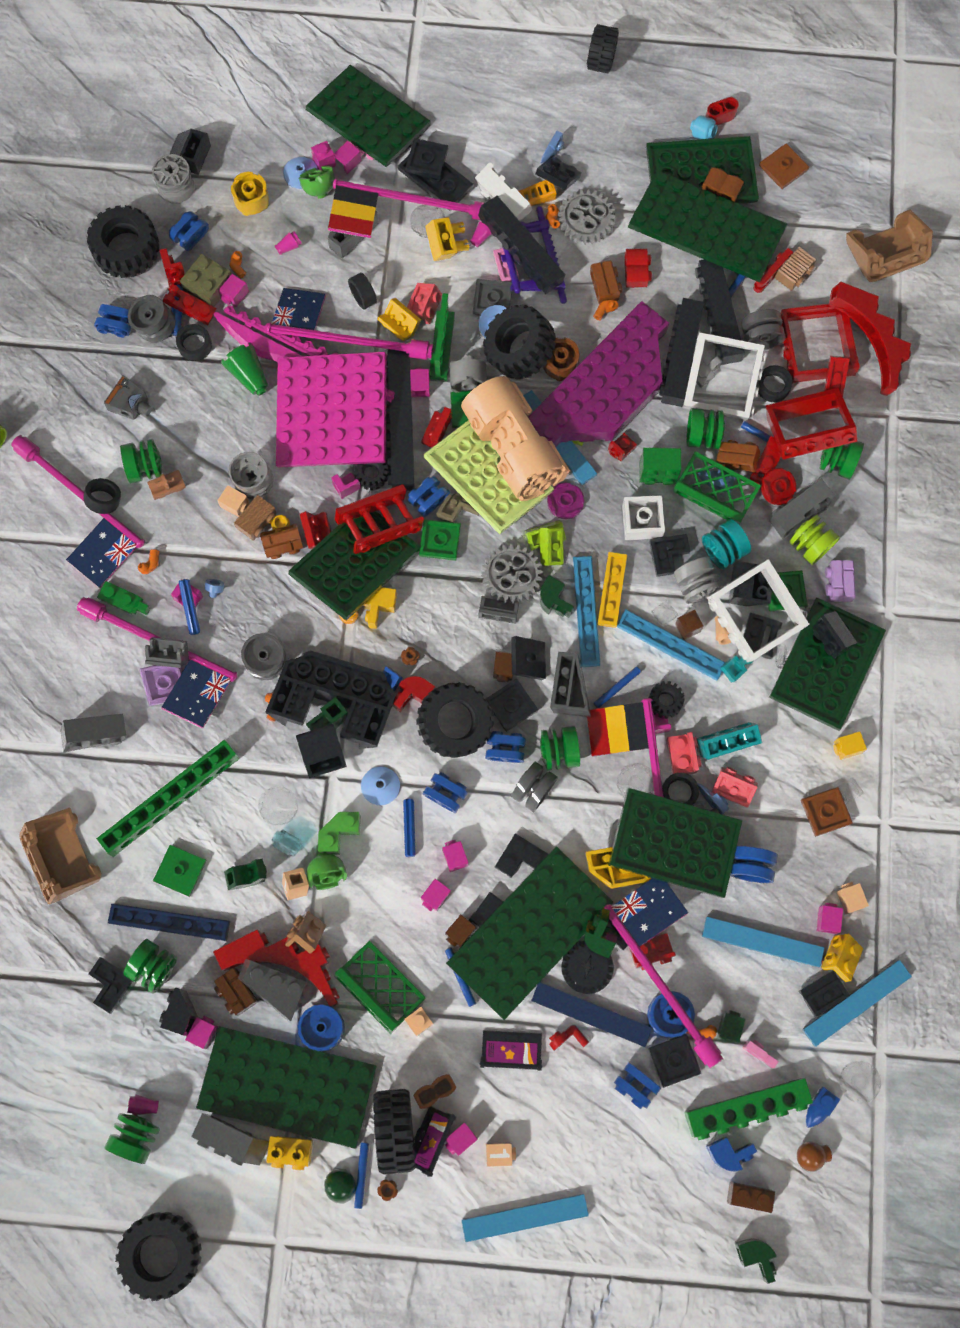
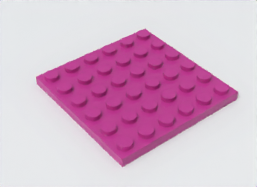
M385 352L278 358L277 467L385 463L387 359Z

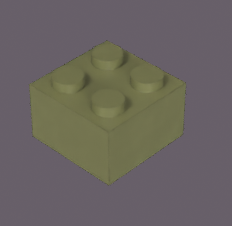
M200 254L180 282L184 292L215 307L221 299L219 289L231 276V271L205 255Z

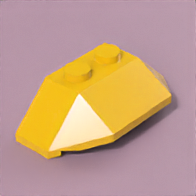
M613 847L586 852L589 872L611 889L646 883L652 879L608 866Z

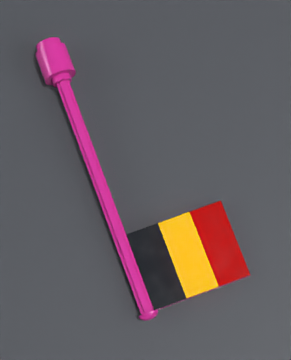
M336 178L333 181L335 193L328 230L371 238L378 196L466 212L472 215V219L480 220L478 214L484 202L475 201L474 204L467 205L341 181Z
M644 698L640 703L590 710L591 717H587L592 756L649 749L654 793L656 796L664 798L651 704L653 700L651 698Z

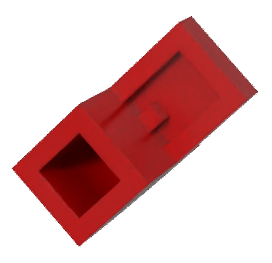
M418 676L402 680L399 683V687L403 692L399 691L394 700V708L401 712L411 698L421 703L429 692L436 689L435 686Z

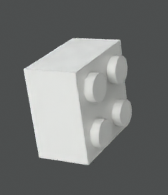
M662 495L624 497L622 510L625 540L662 538L665 532Z

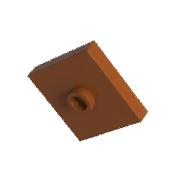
M787 143L759 164L781 189H784L809 169V166Z
M839 787L801 799L815 837L853 824Z

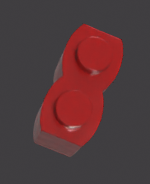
M647 249L625 250L626 288L647 287L648 282H651L652 271H648V265H651V254H648Z

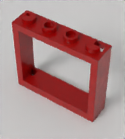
M829 304L781 310V326L786 337L781 344H784L783 356L784 360H787V370L792 376L793 383L826 379L828 368L798 371L789 321L836 316L844 357L850 358L847 376L856 375L860 366L850 319L845 313Z
M839 388L765 405L767 421L782 459L857 442L856 425ZM838 407L846 425L785 440L778 422Z

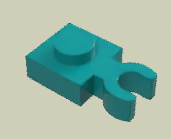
M738 654V657L737 655L732 656L720 669L732 683L737 681L747 671L745 665L751 664L753 661H744L742 656Z

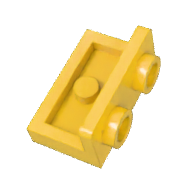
M396 298L390 300L385 313L379 315L377 319L402 341L413 337L421 322L417 315Z
M850 934L834 936L824 958L822 968L824 970L833 969L845 982L851 981L863 947Z

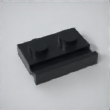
M834 970L799 990L814 1017L850 996Z

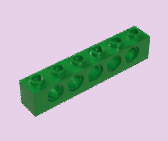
M800 1078L684 1113L691 1136L697 1137L698 1140H703L710 1137L709 1133L717 1131L719 1135L730 1132L729 1128L737 1126L738 1129L750 1126V1121L757 1120V1123L768 1121V1116L774 1114L777 1117L788 1115V1110L796 1108L797 1112L808 1109V1104H812L813 1101L806 1079ZM787 1092L791 1093L793 1097L790 1104H786L784 1101V1095ZM767 1098L773 1101V1107L770 1110H767L764 1106V1101ZM749 1103L754 1108L753 1114L750 1116L746 1115L744 1111L745 1106ZM731 1109L734 1112V1118L728 1122L725 1119V1112ZM708 1115L714 1117L715 1123L712 1127H707L705 1124V1118Z

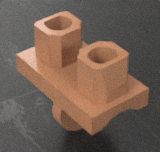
M179 470L166 475L163 473L160 475L161 477L147 482L154 500L161 499L166 495L186 488Z

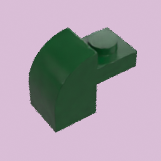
M548 575L541 587L540 605L548 615L554 609L558 615L569 618L574 606L559 598L564 591L565 584Z
M335 697L320 708L321 713L306 723V726L311 731L334 724L336 730L345 721L348 712Z
M263 858L255 859L245 865L232 866L224 871L228 890L254 886L265 882L267 878V869L263 863Z
M602 908L600 914H596L593 921H587L585 943L593 952L609 958L616 945L618 931L606 927L610 910Z
M751 1238L736 1242L735 1246L741 1265L746 1267L758 1263L764 1282L767 1284L775 1282L774 1275L777 1272L774 1263L769 1262V1259L777 1257L774 1250L768 1244L758 1239Z

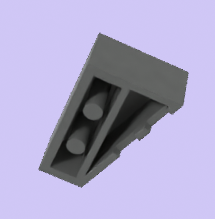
M123 714L63 720L60 730L63 753L99 747L106 744L118 745L126 738Z

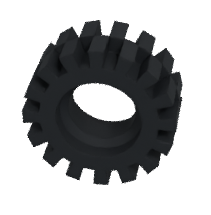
M386 462L357 464L354 467L356 479L359 480L360 486H364L366 490L370 488L371 491L374 487L380 489L379 486L383 487L385 485L384 482L388 480ZM376 467L379 471L378 475L374 478L366 477L364 474L366 468Z
M661 681V684L657 683L652 688L648 698L653 700L651 704L654 715L658 713V717L661 718L663 715L665 716L664 719H668L669 716L672 718L680 712L685 701L684 692L681 693V687L677 688L678 684L674 683V685H671V681L665 684V681ZM669 694L673 698V704L670 706L661 704L659 696Z

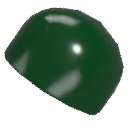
M346 1169L331 1171L324 1181L327 1197L334 1203L344 1204L350 1201L356 1192V1183L353 1175Z

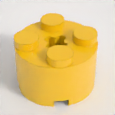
M243 172L234 178V182L231 184V193L236 208L243 215H254L267 209L269 194L266 182L261 175L253 174V172Z

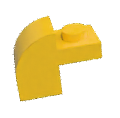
M380 588L363 604L364 609H368L365 622H368L369 628L377 629L379 611L394 613L397 598L396 589Z

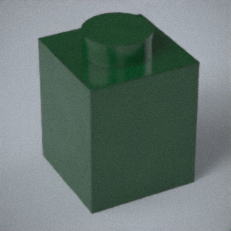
M729 1010V1013H723L716 1037L733 1043H739L745 1018L740 1017L741 1013Z

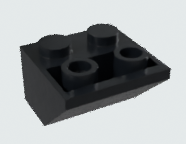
M195 129L179 133L169 154L183 157L187 161L191 173L199 175L211 147L208 133Z
M737 561L732 570L731 582L758 564ZM760 571L731 589L728 603L741 606L770 604L772 588Z
M836 611L821 616L812 627L815 637L822 641L826 653L832 656L833 659L852 649L857 644Z
M334 724L296 735L309 779L347 767Z
M175 987L174 991L171 990L168 995L167 1002L169 1005L167 1010H164L160 1016V1028L187 1036L198 1016L187 991Z

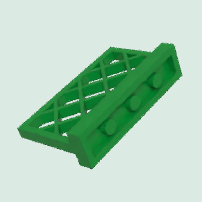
M446 293L442 295L441 310H437L433 338L434 349L429 370V379L447 381L455 319V312L449 311L448 294Z
M695 451L679 481H677L673 492L727 521L733 519L740 525L761 485ZM696 457L704 462V468L695 470L693 462ZM715 467L720 469L721 476L711 478L709 469ZM706 470L709 479L699 482L696 473ZM694 474L695 484L688 485L683 482L685 476ZM735 477L738 485L728 487L725 478ZM723 479L725 488L715 491L713 481ZM710 482L713 492L705 494L701 491L700 485ZM750 485L755 490L753 494L745 496L742 486ZM739 487L742 497L732 499L729 490ZM726 491L729 501H719L716 494ZM743 500L745 505L743 512L736 510L733 502Z
M370 941L342 968L337 970L334 975L390 1035L426 999ZM368 948L375 953V961H363V953ZM361 956V961H356ZM351 964H361V974L352 975L347 968ZM363 964H375V975H363ZM377 964H386L389 967V975H377ZM363 978H375V989H366L363 986ZM377 978H389V989H377ZM392 978H400L403 981V989H391ZM377 993H389V1004H380L377 1001ZM391 993H403V1004H391ZM406 993H414L419 1000L415 1004H406ZM391 1007H403V1016L398 1021L391 1015Z

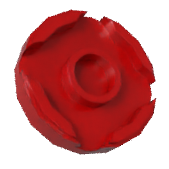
M783 468L771 469L765 473L761 481L762 495L766 501L773 505L787 504L794 497V492L797 489L794 476Z

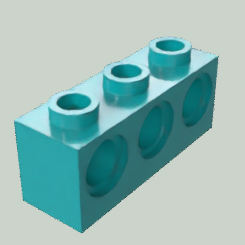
M752 722L697 738L700 756L707 760L762 743L758 724Z

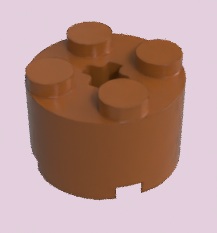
M565 337L564 339L556 338L554 341L556 343L555 349L552 350L553 355L551 359L547 360L548 364L543 367V370L549 377L560 382L564 381L578 366L580 356L577 344Z

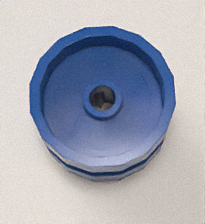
M737 846L734 860L739 863L732 865L730 876L749 882L773 883L775 872L768 867H773L777 864L778 854L756 847Z
M671 991L694 1023L695 1011L689 998L682 993ZM659 994L651 1001L648 1006L647 1018L654 1032L668 1038L682 1036L688 1032L662 994ZM668 1011L673 1012L672 1019H669L670 1015L667 1014Z
M323 1004L314 1005L305 1010L298 1023V1035L302 1043L309 1049L316 1051H327L336 1047L343 1039L345 1032L344 1020L341 1014L334 1008ZM320 1024H323L325 1027L324 1031L322 1032L317 1030V1028L320 1027Z

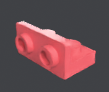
M417 283L407 308L423 319L426 324H431L439 302L442 299V293L435 284Z
M688 732L685 735L667 737L673 774L697 773L699 767H701V759L699 755H696L695 748L698 747L696 736L693 737V733Z
M721 767L712 792L748 808L758 783L755 782V778L749 775L742 776L737 774V771L733 768L726 767L725 769Z

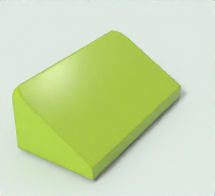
M558 520L525 530L530 550L540 548V528L563 527L562 522ZM563 528V541L567 539Z
M563 527L540 528V563L542 565H564Z

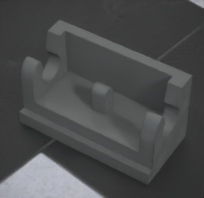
M481 596L478 618L516 624L519 602L515 601L512 604V602L507 601L505 604L502 600L497 601L496 599Z
M152 637L150 645H145V664L181 668L189 661L187 641Z

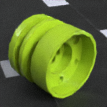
M818 515L804 522L789 541L792 546L800 541L796 547L797 551L802 550L804 547L807 548L803 557L811 565L820 560L840 539L832 529L827 530L825 533L822 532L826 525L824 521L816 526L821 519Z

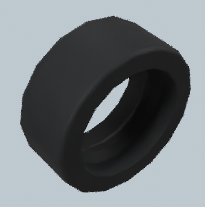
M362 272L348 279L351 293L363 310L377 303L374 289Z
M189 324L182 327L177 333L176 345L181 356L185 359L199 361L210 353L212 341L208 331L203 326ZM191 335H201L204 338V345L195 351L186 350L183 342Z
M778 365L764 368L761 380H757L756 387H759V396L769 402H779L785 399L793 384L792 376L788 370ZM767 376H778L785 383V387L781 392L769 391L764 385V379Z
M103 478L93 479L85 486L83 501L91 511L99 514H109L118 508L121 491L119 486L113 481ZM97 491L106 492L113 499L110 501H100L94 498L91 493Z
M686 773L670 775L662 785L664 798L672 800L668 794L670 785L675 781H684L691 788V797L684 804L693 806L699 796V786L696 780Z

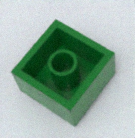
M643 447L639 462V483L653 485L655 483H663V485L676 484L681 472V449Z

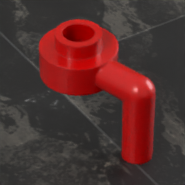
M571 1025L562 1033L557 1031L549 1038L552 1041L549 1045L555 1051L572 1035L583 1048L589 1041L577 1026Z

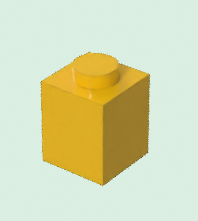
M861 732L840 737L834 741L833 745L835 754L839 755L840 760L862 754L867 750Z

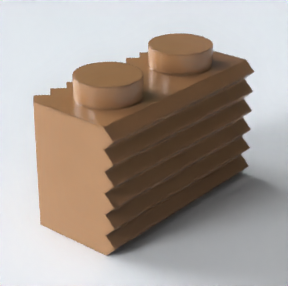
M798 247L777 271L775 279L784 284L790 291L796 286L799 288L805 280V275H811L815 270L816 266L814 264L817 259L801 247Z
M257 495L235 520L234 525L239 531L254 541L256 537H260V533L264 532L265 526L268 523L271 524L276 517V509L265 499Z

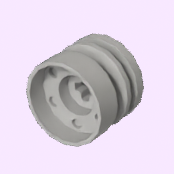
M167 154L155 161L152 167V175L160 196L170 203H181L189 199L194 191V181L187 161L176 154Z
M243 452L231 461L228 472L229 477L239 492L246 495L247 498L254 499L257 495L263 497L270 491L274 478L272 471L261 455L255 452Z
M709 557L690 561L674 571L678 585L685 586L681 592L683 595H686L684 599L687 604L704 601L709 595L723 587L722 583L718 582L719 576L711 575L715 571V567Z

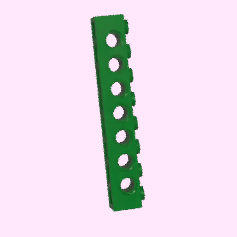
M224 739L96 839L110 856H116L238 761L239 757Z

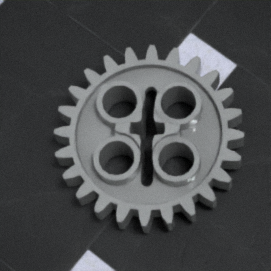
M581 189L580 194L574 191L573 197L567 195V201H562V205L559 207L558 221L561 225V231L565 230V236L571 235L570 240L577 238V243L583 240L584 245L589 240L593 244L594 239L600 242L601 237L605 239L607 233H611L616 217L614 215L615 209H612V203H608V197L602 199L603 193L597 196L596 190L593 194H590L589 189H587L586 193Z
M510 544L509 549L502 545L501 551L495 548L496 554L489 553L490 559L485 558L487 565L482 566L484 572H482L481 577L485 578L483 579V584H488L486 591L492 590L491 597L497 594V601L504 598V603L506 604L508 599H511L512 604H514L515 599L522 603V597L529 600V594L535 595L534 589L539 590L540 585L538 583H542V578L539 576L543 575V571L539 570L542 564L537 563L538 557L532 558L533 551L526 553L527 547L520 550V545L518 544L516 549H514L513 545ZM520 560L523 564L518 566L514 564V561ZM502 565L505 569L500 571L496 569V566ZM526 577L529 581L523 583L519 579ZM504 582H507V583H509L511 586L508 587V588H505V587H503L501 584L504 583Z

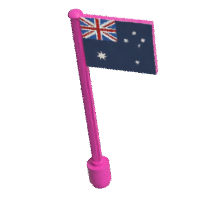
M283 288L272 323L267 325V332L269 334L273 332L405 351L409 354L410 358L427 360V358L432 359L434 344H430L429 341L412 339L411 343L408 342L406 344L315 331L326 297L324 293Z
M19 435L12 441L11 446L13 450L27 462H37L83 500L84 491L41 457L39 453L40 448L31 440ZM110 513L99 514L103 519L66 559L99 588L104 585L105 581L115 573L136 548H141L145 543L144 539L139 538Z
M83 597L77 605V611L93 621L99 622L104 619L148 641L152 637L161 638L107 612L106 605L92 598ZM188 651L189 662L161 708L203 729L229 683L236 680L237 672H232Z
M652 878L614 905L609 904L603 908L610 910L609 920L695 1040L696 1046L693 1049L704 1065L707 1064L709 1068H712L723 1060V1057L720 1055L722 1052L710 1036L706 1038L704 1035H701L640 948V946L689 913L667 882Z

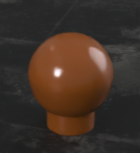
M808 1141L800 1145L797 1150V1161L807 1171H817L826 1162L832 1160V1152L828 1145L821 1146L816 1142Z

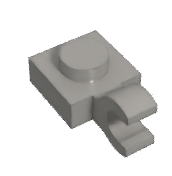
M718 356L712 359L708 365L704 361L700 364L696 380L700 388L715 377L713 371L718 369L722 362Z

